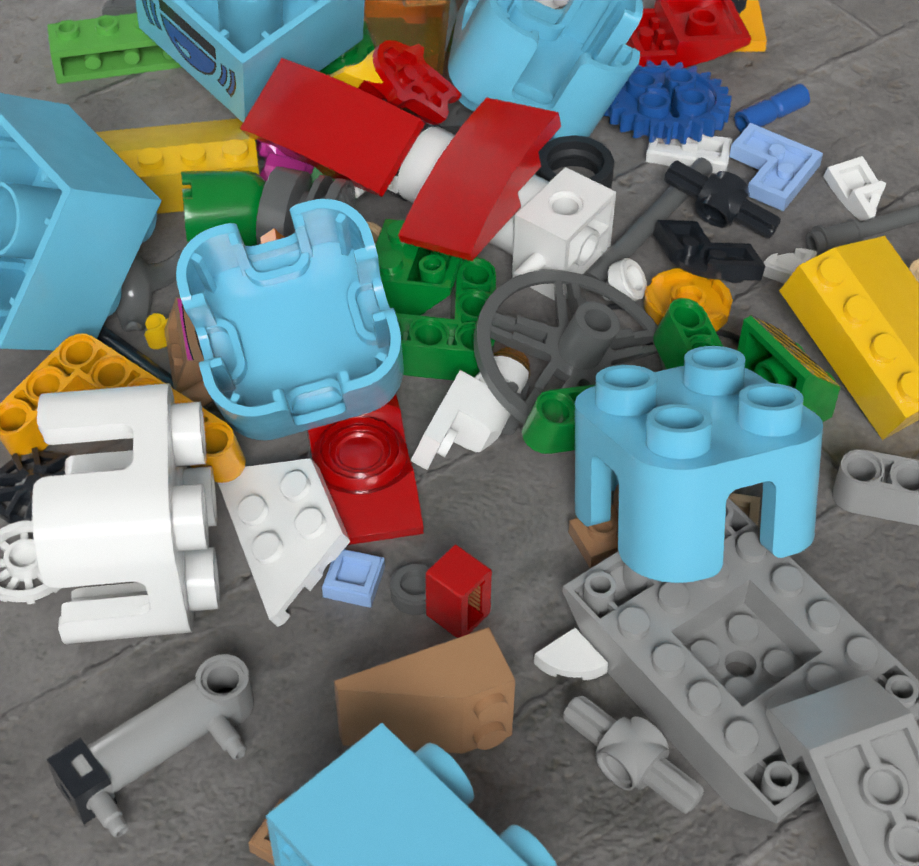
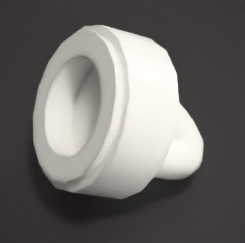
M625 258L613 263L609 267L606 284L621 291L634 301L644 297L647 282L644 272L637 262L630 258ZM602 296L605 300L611 301L610 299Z

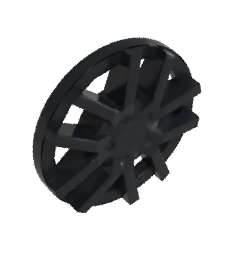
M35 447L31 448L32 453L20 456L17 453L11 455L12 460L0 468V486L7 487L0 489V502L11 501L7 509L0 503V517L10 524L33 520L32 499L34 484L43 477L66 475L65 469L60 472L58 471L63 467L65 468V461L68 458L67 454L62 453L60 455L53 452L38 451V448ZM41 461L47 462L46 464L41 465ZM34 462L33 469L26 471L23 468V465ZM24 505L27 506L25 516H18L17 514Z

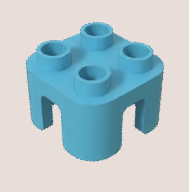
M464 0L457 13L448 62L450 79L462 94L459 101L472 111H475L486 97L559 112L562 127L549 141L558 137L572 135L589 137L639 63L640 51L625 44L640 23L643 14L642 0H569L564 8L556 10L534 0Z
M315 199L291 207L290 214L295 232L288 237L256 246H245L237 224L228 223L207 229L196 235L186 245L180 255L176 270V280L184 309L195 327L203 353L204 361L199 362L203 382L226 422L236 432L245 437L255 440H273L366 414L387 404L401 385L404 373L401 333L394 308H389L381 281L378 254L373 236L363 216L353 207L341 201Z
M722 346L698 347L685 354L684 366L658 372L635 365L607 367L597 373L596 386L584 390L575 400V514L587 527L610 521L611 491H615L619 484L618 551L622 561L636 573L653 580L672 583L694 582L713 577L722 569L726 501L728 496L736 489L763 483L760 543L777 558L797 554L808 548L815 537L823 422L817 414L803 405V395L801 392L787 385L770 383L753 371L746 369L745 356L732 348Z

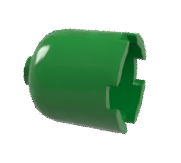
M251 171L181 172L182 185H191V188L182 189L187 242H190L196 235L207 229L234 223L238 226L245 246L257 245L256 220L259 202L266 183L260 175Z

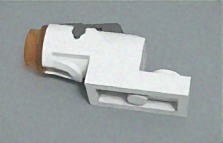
M511 347L501 348L498 352L493 353L498 369L509 386L525 401L531 374L529 359L524 353ZM460 370L426 429L411 462L428 470L436 453L446 457L453 442L471 451L481 452L497 440L500 434H514L518 428L519 420L512 416L494 397L480 372L474 378Z

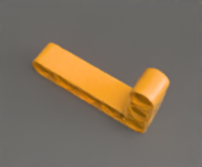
M86 333L72 335L65 339L0 403V441L10 455L17 453L18 456L32 453L31 448L35 447L38 448V451H43L49 445L45 443L43 434L39 431L37 424L38 401L41 394L166 383L95 337ZM172 388L175 404L193 402ZM202 407L206 437V464L189 466L192 468L212 466L214 482H230L240 476L245 468L246 459L233 429L226 422Z

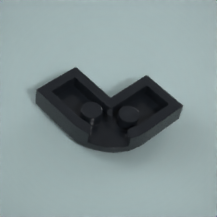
M657 220L654 236L669 260L682 270L700 277L725 280L731 283H741L744 280H762L766 265L751 244L710 242L697 221Z

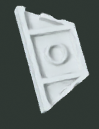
M311 458L247 466L236 479L227 483H218L267 615L277 627L283 625L289 619L290 615L285 610L305 587L311 591L323 576L326 566L336 560L350 542L321 471Z

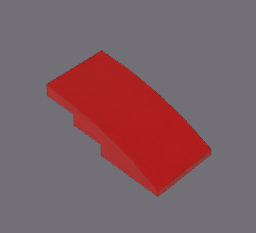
M656 0L654 8L643 9L640 23L625 45L640 51L638 64L642 67L646 66L648 60L652 61L655 65H661V62L666 60L669 66H675L678 62H682L683 68H687L750 45L752 38L732 0Z
M281 58L239 129L250 138L277 147L288 157L314 166L323 175L331 176L333 179L351 180L354 187L383 197L425 123L420 118L350 84Z
M486 97L461 126L437 160L420 189L398 234L400 242L473 261L520 209L521 204L518 192L541 168L538 152L562 127L559 112Z

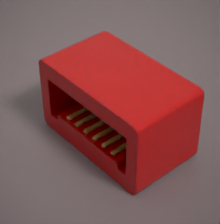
M455 544L426 571V615L456 638L470 634L490 614L492 569Z

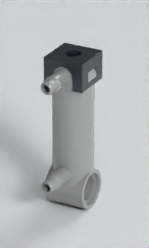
M221 654L208 658L200 665L195 679L86 746L80 737L48 757L46 760L56 786L83 825L97 817L103 827L108 828L114 837L124 835L128 830V824L123 819V813L116 805L117 800L114 793L208 733L213 736L220 747L227 751L233 759L242 758L246 754L247 748L233 727L243 723L250 716L254 708L249 670L241 659L233 655ZM222 689H233L232 691L225 694L217 693Z

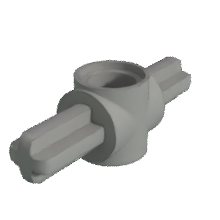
M585 696L575 697L571 700L563 713L564 721L597 746V764L612 783L624 790H633L635 787L642 790L648 786L682 813L692 811L699 804L704 794L703 787L667 760L669 756L668 743L659 729L651 722L637 716L632 717L630 720L622 717L616 721Z

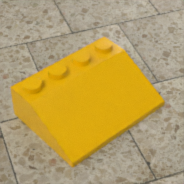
M238 118L95 132L162 200L157 214L184 211L182 189L191 188V185H182L181 172L251 171L259 175L255 139L250 138L239 129L243 122Z
M886 236L834 247L800 264L779 291L881 439L884 440L919 420V282Z

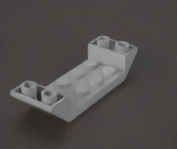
M870 675L853 679L767 710L765 713L788 766L804 760L850 866H919V726L912 712Z

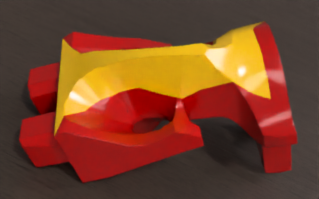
M386 40L368 54L362 62L345 66L335 73L328 75L382 100L385 99L388 103L398 108H408L417 115L423 116L437 124L447 119L449 114L448 104L456 102L462 95L453 84L425 62L423 58L424 47L419 43L410 47L396 40Z

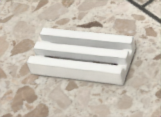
M702 134L701 142H697L689 137L685 145L681 144L677 139H672L671 145H666L663 138H657L648 145L646 162L670 166L674 161H680L690 167L698 158H705L712 164V173L727 171L733 139L719 136L709 137Z

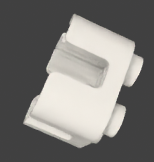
M170 383L41 394L38 401L37 424L46 444L58 445L133 438V450L70 456L65 461L66 475L43 477L36 481L33 486L32 519L35 552L40 575L46 586L50 588H68L138 582L84 587L73 590L71 592L72 601L66 602L61 606L58 630L63 643L73 644L193 632L194 611L219 609L220 607L216 552L214 547H208V527L217 526V503L212 466L187 468L188 465L206 464V437L201 402L175 404Z

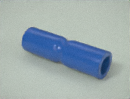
M796 84L771 96L769 99L762 100L737 112L734 117L735 125L741 133L750 123L763 127L776 120V118H782L807 106L810 103L809 91L803 84Z

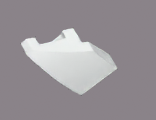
M863 156L829 166L823 177L842 204L860 221L874 218L886 182L877 180Z

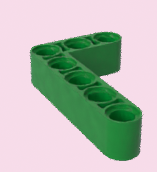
M478 257L473 261L466 259L461 261L453 286L450 319L395 313L401 333L404 364L403 375L454 381L460 370L474 378L480 372L474 352V330L485 302L496 290V270L489 261ZM490 338L493 352L495 340Z
M686 298L676 299L669 305L653 336L654 344L666 369L684 366V356L692 349L703 346L723 347L703 307L697 302ZM596 385L542 392L537 397L522 428V437L527 446L542 454L575 451V400L581 392Z

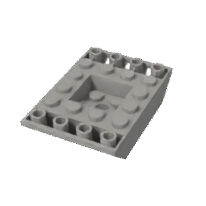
M729 498L726 501L723 566L717 575L685 583L657 581L644 577L629 568L622 561L618 551L563 585L562 592L582 635L608 662L607 673L730 808L778 823L818 793L804 760L788 766L765 713L771 708L853 679L870 675L910 710L915 720L919 719V680L790 556L777 558L760 543V528ZM731 662H741L749 666L753 674L745 678L736 677L730 674L725 666Z

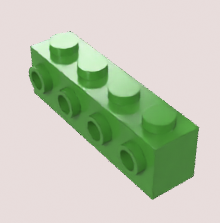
M137 13L117 16L103 15L93 19L64 20L59 23L47 24L50 54L57 84L183 68L139 28Z

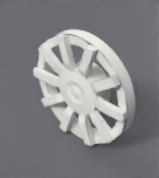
M33 520L15 522L0 529V549L4 551V559H0V568L6 567L5 570L0 572V582L10 576L12 577L6 588L0 586V601L33 604L35 600L43 598L52 592L56 593L61 589L50 588L42 581L36 558L34 539H29L28 532H33ZM20 534L21 539L10 545L5 541L9 537ZM38 578L43 584L34 588L33 579ZM20 581L25 582V590H15Z

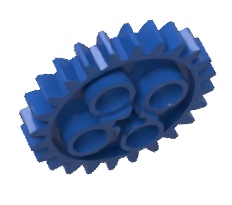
M648 60L645 67L637 65L604 116L610 117L609 123L611 125L620 124V132L633 130V138L635 139L646 135L649 136V143H653L657 138H663L666 145H669L672 139H677L681 144L685 145L689 137L697 142H701L702 134L714 137L715 130H723L724 123H728L732 96L728 95V87L721 86V79H710L711 72L709 71L699 74L697 73V66L685 69L682 62H678L675 66H669L666 60H663L661 65H655L652 61Z

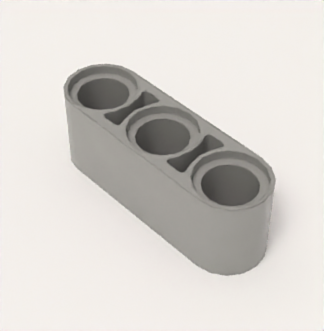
M856 449L849 451L843 456L832 490L833 500L840 508L851 513L919 526V460L869 450Z

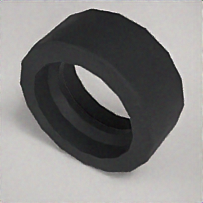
M577 135L563 136L547 142L538 152L541 168L535 175L549 182L557 175L553 172L554 170L561 167L577 166L584 167L596 174L589 177V179L609 189L612 188L615 162L611 151L599 141Z

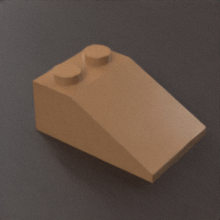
M489 627L334 681L339 737L344 746L355 745L381 723L409 750L417 751L426 743H433L447 753L463 754L477 748L481 750L491 749L501 744L507 737L512 736L515 678Z

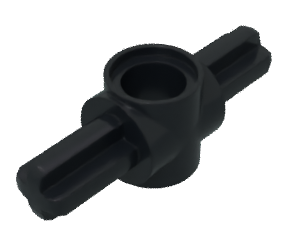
M674 161L665 174L664 180L666 183L696 199L694 206L697 214L710 225L725 228L728 225L732 226L736 221L766 239H770L780 225L781 219L777 215L748 200L750 193L747 184L731 172L719 171L707 177L680 161Z

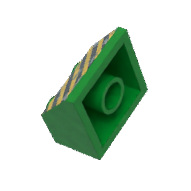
M752 315L745 318L737 350L745 356V368L753 371L770 383L787 385L797 389L803 395V405L817 414L822 422L832 418L841 388L833 376L819 367L805 353L804 349L798 343L793 342L781 329Z

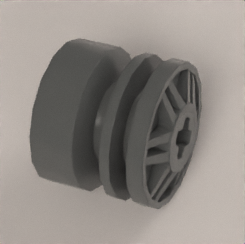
M277 166L270 173L259 202L256 220L257 245L261 244L260 237L272 229H276L284 237H288L295 232L290 208L297 204L315 199H332L348 204L355 209L356 196L353 182L342 178H336L333 181L331 176L319 175L314 183H312L309 172Z

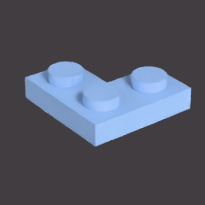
M750 123L732 143L729 157L759 170L748 184L749 197L784 211L819 168L823 153Z

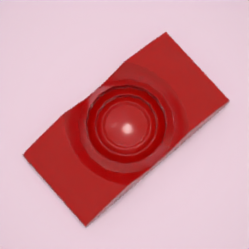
M396 394L387 404L375 411L307 430L311 458L321 471L350 539L348 545L424 534L415 474L408 454L401 409Z

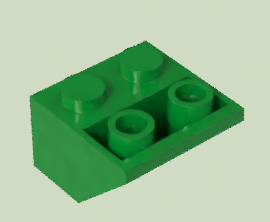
M385 219L375 247L378 254L381 281L389 308H394L395 313L422 315L451 294L462 258L400 242L398 234L405 220Z

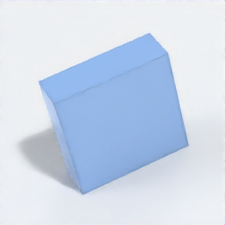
M344 549L337 559L330 564L322 586L323 598L371 608L385 569V558Z

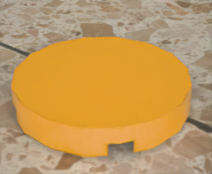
M673 268L658 273L652 278L651 284L646 287L643 300L644 309L657 326L669 305L679 298L690 299L701 305L706 311L715 331L720 330L728 322L733 299L730 290L721 280L707 279L686 272L681 268Z

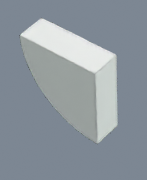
M797 248L795 253L778 256V253L772 254L763 262L766 265L763 276L785 284L800 264L817 256V251Z
M576 628L539 650L534 656V664L543 672L554 677L559 674L567 677H582V681L592 680L606 674L608 669V662Z

